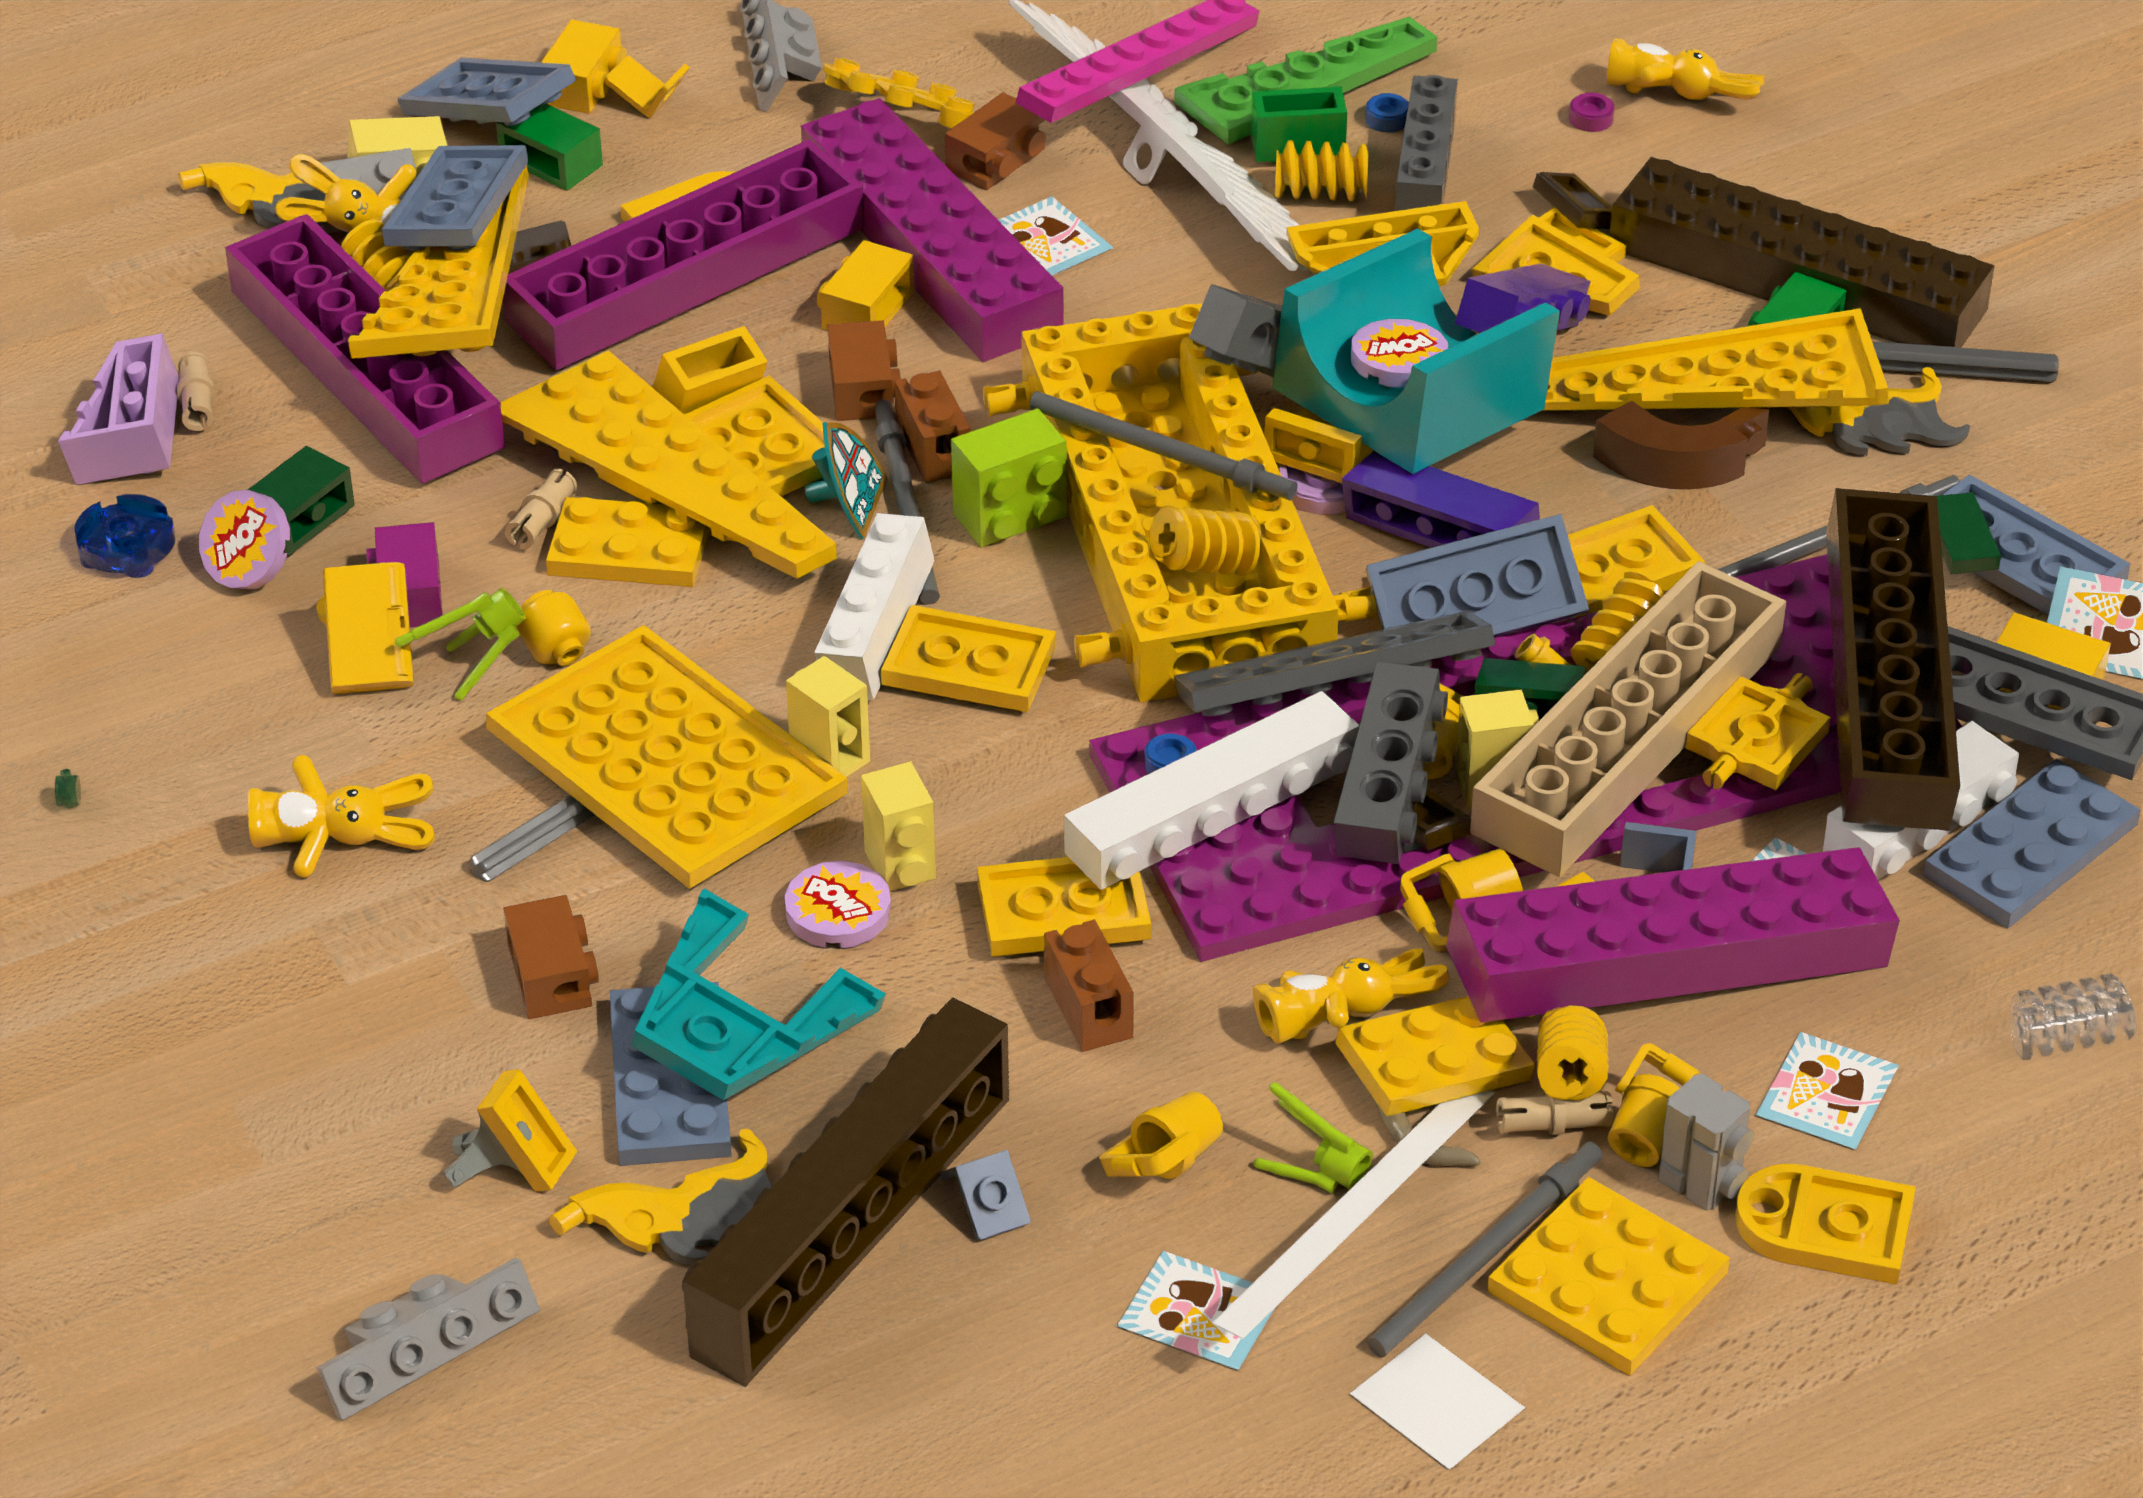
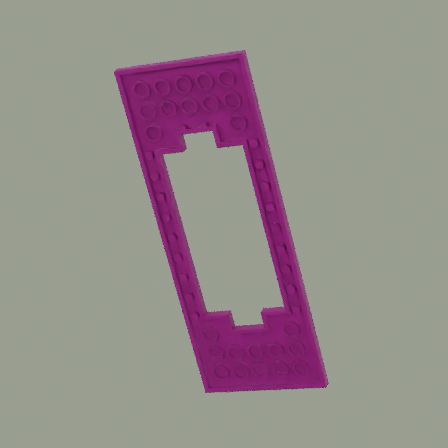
M1827 554L1735 578L1786 601L1781 647L1749 680L1762 686L1783 689L1795 674L1802 673V679L1807 675L1811 679L1813 687L1801 701L1808 707L1831 717L1828 734L1776 790L1737 772L1733 773L1719 789H1713V784L1711 787L1707 786L1703 776L1699 775L1643 790L1574 863L1621 851L1626 822L1697 831L1841 792ZM1597 612L1494 638L1495 645L1481 648L1482 655L1479 657L1453 661L1451 660V655L1431 659L1432 666L1429 668L1439 669V683L1462 696L1475 695V683L1483 659L1519 661L1515 658V652L1520 644L1531 634H1536L1539 638L1547 637L1550 640L1549 647L1571 665L1578 666L1571 657L1570 650L1576 642L1581 641V634L1588 626L1592 625V618ZM1351 677L1332 681L1333 688L1324 691V693L1357 724H1360L1372 681L1353 683ZM1302 689L1283 692V699L1271 704L1253 705L1252 700L1232 704L1233 710L1225 714L1203 716L1202 712L1091 739L1089 740V755L1108 791L1113 792L1148 775L1145 769V747L1156 736L1169 733L1185 736L1195 744L1198 751L1314 694H1303ZM1955 718L1956 731H1957V730H1959L1960 728H1962L1963 726H1962L1961 723L1958 721V719ZM1294 795L1265 809L1258 815L1240 821L1222 830L1219 834L1208 837L1179 851L1176 855L1165 858L1149 867L1200 962L1403 909V903L1406 900L1401 893L1400 882L1401 877L1407 871L1445 854H1450L1454 861L1459 862L1499 849V847L1475 835H1470L1428 851L1421 848L1402 853L1399 864L1336 856L1334 824L1316 828L1298 795ZM1505 851L1512 861L1519 878L1545 871ZM1438 872L1412 883L1418 895H1422L1425 903L1445 897L1440 886Z

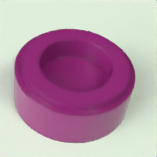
M1592 92L1580 94L1570 102L1569 121L1575 128L1582 131L1599 132L1606 130L1614 121V103L1603 94Z

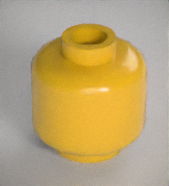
M543 590L533 594L522 604L521 609L526 619L516 627L522 641L537 662L543 665L558 663L560 666H566L574 663L583 655L584 647L591 636V628L573 597L565 592Z

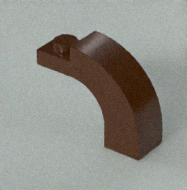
M1631 400L1596 420L1593 458L1615 473L1649 486L1690 490L1722 485L1744 476L1746 457L1757 453L1761 448L1765 447L1769 408L1741 407L1715 422L1698 426H1684L1663 421Z

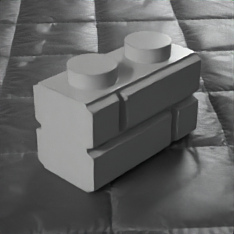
M1702 1073L1699 1075L1695 1074L1667 1100L1659 1181L1679 1194L1686 1192L1688 1200L1707 1211L1710 1209L1714 1210L1727 1197L1729 1199L1736 1197L1741 1186L1748 1179L1749 1171L1743 1167L1744 1154L1753 1141L1754 1133L1748 1129L1750 1102L1730 1090L1723 1092L1721 1084Z

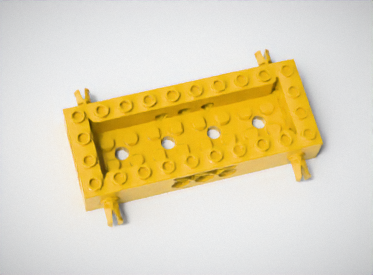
M1203 303L1185 304L1175 308L1149 312L1140 311L1130 315L1104 319L1096 318L1085 322L1045 326L1040 329L1021 331L1022 382L1014 385L1010 383L983 387V401L985 409H988V417L1017 412L1020 409L1032 411L1030 409L1031 397L1036 391L1133 425L1146 427L1145 429L1239 462L1245 458L1263 464L1265 471L1281 476L1239 376L1257 373L1245 370L1232 363L1231 365H1226L1203 355L1206 346L1189 339ZM1044 414L1067 441V511L1113 631L1112 633L1100 632L1074 636L1076 659L1080 661V668L1087 665L1110 662L1111 659L1118 658L1123 660L1140 703L1178 696L1174 675L1337 640L1338 621L1349 622L1367 618L1374 619L1376 617V602L1374 595H1370V586L1363 587V589L1340 592L1339 595H1332L1292 500L1289 501L1261 490L1251 493L1235 487L1230 479ZM1167 486L1170 487V489L1158 490L1155 489V487ZM1166 506L1178 507L1180 509L1187 507L1196 510L1207 509L1213 511L1222 510L1230 513H1251L1257 518L1261 529L1260 554L1257 565L1252 573L1246 576L1236 575L1234 572L1229 575L1221 574L1218 571L1205 573L1201 569L1197 572L1186 571L1184 568L1180 571L1170 570L1164 564L1163 558L1155 556L1149 543L1150 527L1155 515Z

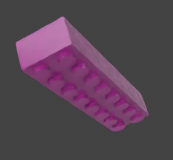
M881 98L865 101L858 106L835 114L825 115L820 119L801 125L802 142L810 139L863 185V229L860 231L872 243L913 254L914 289L982 362L1022 348L1021 331L1040 329L1045 326L1064 325V288Z
M808 139L508 274L503 296L504 321L555 370L561 369L862 230L863 185L814 142Z
M307 213L225 247L232 293L421 484L505 448L500 401L447 350H440L428 356H415L412 353L351 358L348 343L350 335H359L362 332L363 318L366 314H375L380 308L379 297L386 290Z
M1856 847L1454 900L1446 948L1481 1023L1545 1014V1012L1569 1005L1591 1008L1888 967L1900 920L1861 848Z

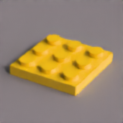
M770 375L684 414L781 497L823 477L812 459L815 451L825 447L823 422Z
M1587 1177L1488 1277L1487 1292L1630 1376L1728 1274L1730 1257L1594 1179Z

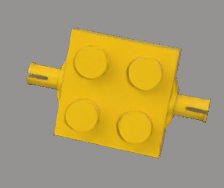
M1802 673L1795 674L1783 689L1762 686L1740 676L1687 732L1685 748L1714 761L1702 775L1707 786L1711 787L1713 784V789H1719L1733 773L1737 772L1776 790L1828 734L1831 717L1808 707L1801 701L1813 687V683L1807 675L1802 679Z

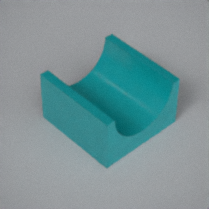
M1420 229L1413 230L1284 289L1272 387L1335 427L1361 435L1364 445L1412 474L1544 410L1560 310L1545 302L1480 334L1455 324L1457 316L1446 302L1434 273L1431 256L1432 236ZM1408 319L1427 324L1438 330L1447 340L1448 349L1412 365L1411 374L1405 388L1387 387L1379 384V377L1372 376L1369 373L1368 379L1358 374L1351 364L1352 338L1359 329L1372 322L1381 320Z

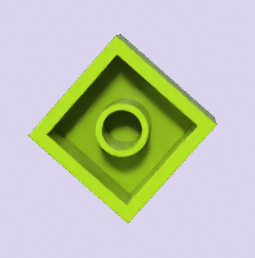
M1038 408L951 439L953 515L981 548L1067 517V441Z

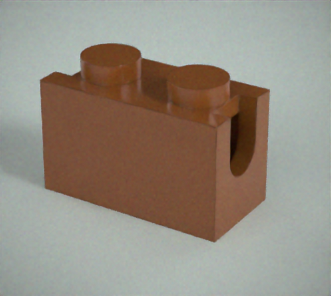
M1002 92L945 133V165L953 174L988 190L1045 149L1046 136L1044 132L1039 130V125L1044 122V119L1016 104V98Z
M884 320L827 324L829 365L836 421L876 418L874 405L883 399L892 402V397H895L894 380L901 379L900 369H891L898 366L896 340L886 338Z
M941 371L917 374L911 378L910 383H908L906 378L894 380L896 420L904 428L907 440L906 446L924 482L929 483L952 478L951 439L969 433L970 426ZM943 439L950 450L946 454H940L943 451Z
M567 895L503 907L507 945L528 1020L592 1007L589 985L599 983L596 959L593 951L583 952L582 947L588 946L584 918L582 914L573 916Z
M1096 920L1083 922L1082 925L1070 926L1061 937L1057 929L1045 932V980L1081 1051L1084 1052L1134 1038V992ZM1100 1000H1102L1110 1016L1104 1019H1095V1014L1100 1009Z

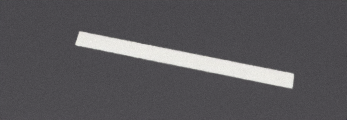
M1490 1090L1440 1103L1218 1316L1212 1324L1242 1339L1246 1337L1485 1104L1495 1092Z

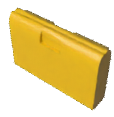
M390 562L324 568L323 584L332 693L346 694L414 686L411 643L402 647L395 645L396 638L410 632L404 564Z

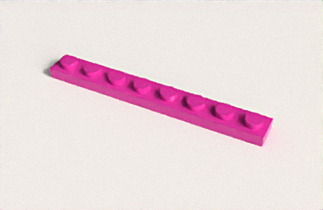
M1245 0L1204 1L1019 87L1015 103L1049 123H1053L1255 27L1260 10L1245 3Z

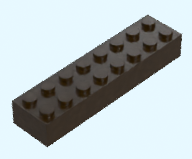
M1650 157L1612 204L1610 237L1626 245L1625 255L1769 301L1777 286L1782 287L1795 272L1846 290L1844 311L1861 308L1869 334L1896 343L1962 348L1988 310L1995 266L1993 264L1977 260L1970 255H1961L1933 246L1925 241L1907 238L1881 227H1873L1847 219L1840 214L1828 213L1809 207L1796 200H1787L1768 194L1755 187L1743 186L1718 178L1710 173L1692 170L1669 160Z
M1836 488L1826 531L1842 821L1949 831L1960 790V774L1937 496Z
M952 997L937 1014L933 1013L925 1019L919 1033L904 1048L900 1047L892 1054L887 1066L872 1082H866L861 1086L854 1101L839 1117L835 1116L827 1122L821 1136L805 1152H800L793 1158L786 1173L771 1188H765L758 1195L748 1213L737 1224H731L725 1229L718 1244L702 1261H696L689 1267L683 1278L682 1290L684 1292L685 1327L687 1329L690 1358L744 1387L755 1378L938 1179L940 1172L945 1171L1007 1104L1009 1101L1007 1023Z

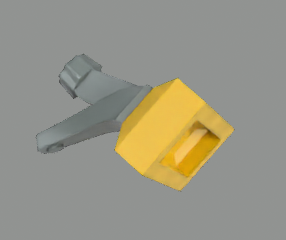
M521 1070L503 1071L476 1109L480 1117V1128L453 1138L452 1148L454 1155L458 1156V1158L444 1173L452 1185L457 1187L483 1170L493 1166L506 1165L523 1174L535 1192L552 1190L578 1151Z

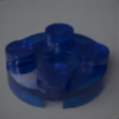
M125 494L116 496L117 504L102 508L101 501L85 509L78 517L74 531L80 562L86 568H95L109 573H126L131 578H142L150 575L154 570V564L163 560L174 547L176 535L173 519L168 515L167 507L155 498L139 494Z

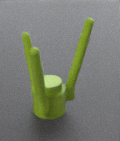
M502 587L491 596L484 591L473 601L395 639V645L402 647L475 613L472 616L475 623L446 644L448 652L455 651L480 632L490 640L498 635L499 638L456 691L455 698L458 701L466 697L505 647L520 636L516 626L522 623L526 616L516 600Z
M1276 1082L1271 1083L1269 1090L1279 1098V1105L1323 1139L1314 1155V1163L1320 1166V1171L1315 1172L1262 1158L1254 1160V1167L1280 1176L1315 1184L1330 1194L1334 1192L1338 1184L1348 1190L1354 1187L1366 1175L1373 1159V1152L1335 1129Z

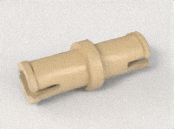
M199 352L187 353L188 365L187 359L184 356L178 362L180 380L176 386L177 398L182 404V422L184 426L193 431L204 430L203 417L207 427L211 426L213 422L211 403L215 397V386L209 378V361L207 357Z
M554 469L549 473L547 479L538 490H533L527 494L522 502V510L505 528L507 540L512 545L516 546L523 535H527L520 543V549H528L534 544L544 528L551 527L560 517L561 507L564 505L565 498L571 497L577 490V482L571 473L566 472L560 482L556 483L562 475L563 469Z
M1609 1091L1595 1093L1589 1098L1576 1101L1550 1098L1547 1094L1543 1097L1498 1098L1496 1115L1497 1117H1503V1121H1498L1497 1124L1501 1134L1515 1131L1548 1130L1550 1135L1563 1134L1565 1128L1612 1127L1614 1107L1607 1108V1104H1612L1613 1099Z

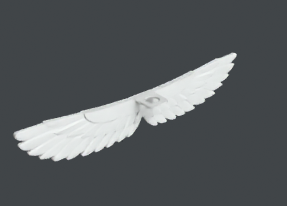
M1010 0L1008 3L1034 27L1033 30L1073 62L1106 47L1098 39H1094L1092 42L1077 27H1069L1056 15L1051 14L1049 16L1042 9L1031 3L1028 6L1019 0ZM1146 78L1109 95L1112 100L1141 125L1123 160L1125 169L1140 183L1149 184L1166 152L1169 151L1220 205H1225L1255 241L1261 242L1289 271H1296L1297 267L1303 271L1308 270L1298 263L1286 235V227L1299 225L1289 217V211L1279 204L1272 194L1264 190L1260 182L1247 175L1248 172L1244 168L1234 163L1233 158L1196 139L1197 126L1194 122H1189V119L1182 110L1176 111L1175 104L1170 98H1164L1161 91L1155 85L1150 86ZM1147 143L1152 149V159L1150 164L1141 170L1137 165L1136 157L1140 147Z

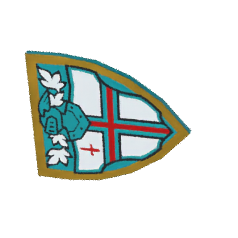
M823 422L825 447L815 451L812 459L822 474L824 481L807 484L805 489L806 496L810 503L838 497L858 538L862 540L865 538L888 477L868 444L854 430L841 423Z

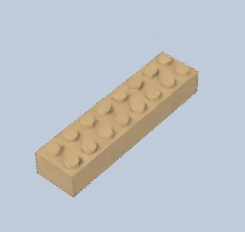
M1698 561L1473 787L1470 833L1547 872L1561 877L1681 752L1686 745L1687 732L1740 676L1750 679L1781 647L1786 601Z

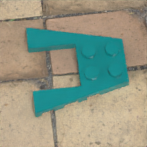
M704 888L698 897L692 915L690 914L682 930L681 938L674 952L672 951L661 980L656 985L636 1026L631 1042L632 1047L718 1098L726 1100L881 1010L886 993L841 967L786 1025L700 976L745 930L749 917L748 913Z

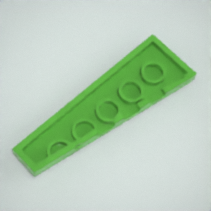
M1409 16L1357 32L1351 36H1344L1324 42L1323 50L1311 53L1297 50L1285 54V62L1266 67L1261 61L1248 65L1247 73L1228 79L1224 73L1176 87L1174 88V103L1229 145L1251 135L1252 91L1342 86L1343 93H1346L1351 89L1436 52L1437 36Z

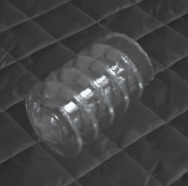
M2113 974L2099 975L2096 980L2093 978H2081L2075 984L2071 981L2061 982L2055 988L2040 986L2034 992L2031 990H2020L2013 996L2010 1005V1032L2017 1055L2022 1060L2031 1059L2033 1043H2035L2037 1050L2042 1056H2051L2054 1039H2056L2058 1047L2062 1052H2071L2074 1048V1035H2076L2078 1042L2083 1048H2091L2095 1043V1031L2103 1044L2114 1042L2116 1027L2124 1040H2131L2135 1034L2136 1019L2131 999L2125 986Z

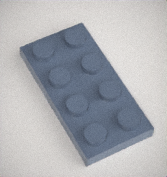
M459 58L397 98L403 115L440 116V118H450L453 122L464 119L477 120L479 124L504 122L506 126H512L528 119L530 116L529 111L538 105L547 104L562 96L561 90L575 82L576 79L570 64Z
M438 146L382 228L385 246H402L406 250H418L426 246H447L451 250H463L475 246L527 165L526 146Z
M1970 474L1943 494L1974 492L2001 554L1998 570L1973 573L2049 615L2060 566L2124 580L2128 579L2129 562Z
M1562 514L1366 565V573L1372 594L1375 597L1382 629L1470 611L1492 625L1494 638L1583 615L1589 611Z
M2056 758L1929 857L1925 862L1923 876L2008 929L2136 827L2139 822L2141 809Z
M712 982L715 985L719 986V982ZM655 987L610 990L620 1166L732 1157L728 1100L718 1098L631 1046L636 1026Z

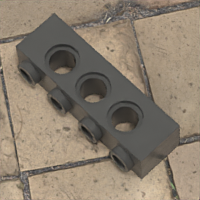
M1413 75L1396 182L1395 211L1444 204L1455 128L1458 79L1444 78L1439 75Z
M1211 284L1189 339L1206 346L1203 355L1226 365H1231L1232 363L1254 373L1259 371L1274 378L1282 306Z
M1377 661L1334 819L1336 856L1399 864L1404 843L1413 844L1417 826V813L1413 812L1415 802H1424L1427 789V772L1423 771L1425 762L1433 763L1435 760L1438 733L1434 731L1436 722H1444L1447 712L1448 692L1440 691L1439 669Z

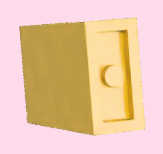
M1304 407L1297 415L1273 408L1265 417L1264 436L1275 462L1332 481L1342 483V478L1374 451L1362 443L1361 435L1339 429Z

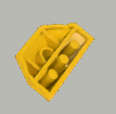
M1462 201L1286 227V235L1298 263L1314 274H1318L1413 230L1420 229L1432 236L1431 256L1433 269L1438 285L1444 286L1448 283L1478 238L1479 227L1467 202Z

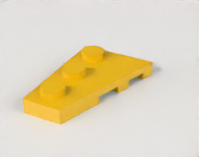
M1533 214L1472 268V276L1475 277L1540 263L1591 281L1587 293L1591 298L1588 311L1608 316L1613 314L1640 289L1638 274Z

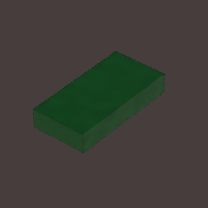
M1974 492L1937 496L1941 550L1950 574L1998 570L2001 554Z

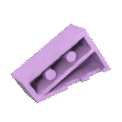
M163 333L118 341L114 344L93 380L96 389L90 400L81 401L76 409L78 420L71 431H64L58 440L76 485L141 473L150 474L158 470L170 468L177 405L176 386L179 382V375Z

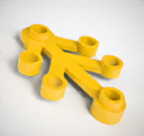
M835 57L833 64L826 63L823 66L822 71L826 74L824 83L830 87L866 94H873L874 89H876L886 98L887 102L903 107H912L913 102L939 110L938 123L953 128L975 112L973 111L975 103L967 99L955 97L957 89L952 86L932 82L929 91L916 88L919 76L911 72L895 69L893 70L892 78L859 71L860 63Z

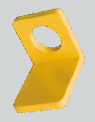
M626 56L606 76L604 82L650 119L674 94L690 67L684 64L664 84L631 56Z

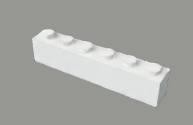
M1323 691L1318 692L1065 814L1064 853L1102 890L1122 879L1133 876L1136 872L1165 858L1176 855L1179 851L1208 837L1215 836L1222 830L1240 821L1258 815L1265 809L1291 796L1301 794L1308 788L1336 774L1344 773L1348 770L1360 726Z

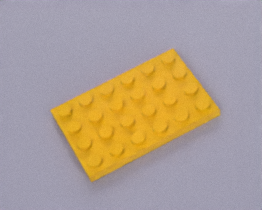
M645 625L638 627L486 713L487 730L689 889L848 794L847 777Z

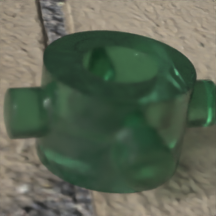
M62 769L60 775H57L55 778V798L58 807L72 808L79 806L81 802L79 775H71L70 769Z

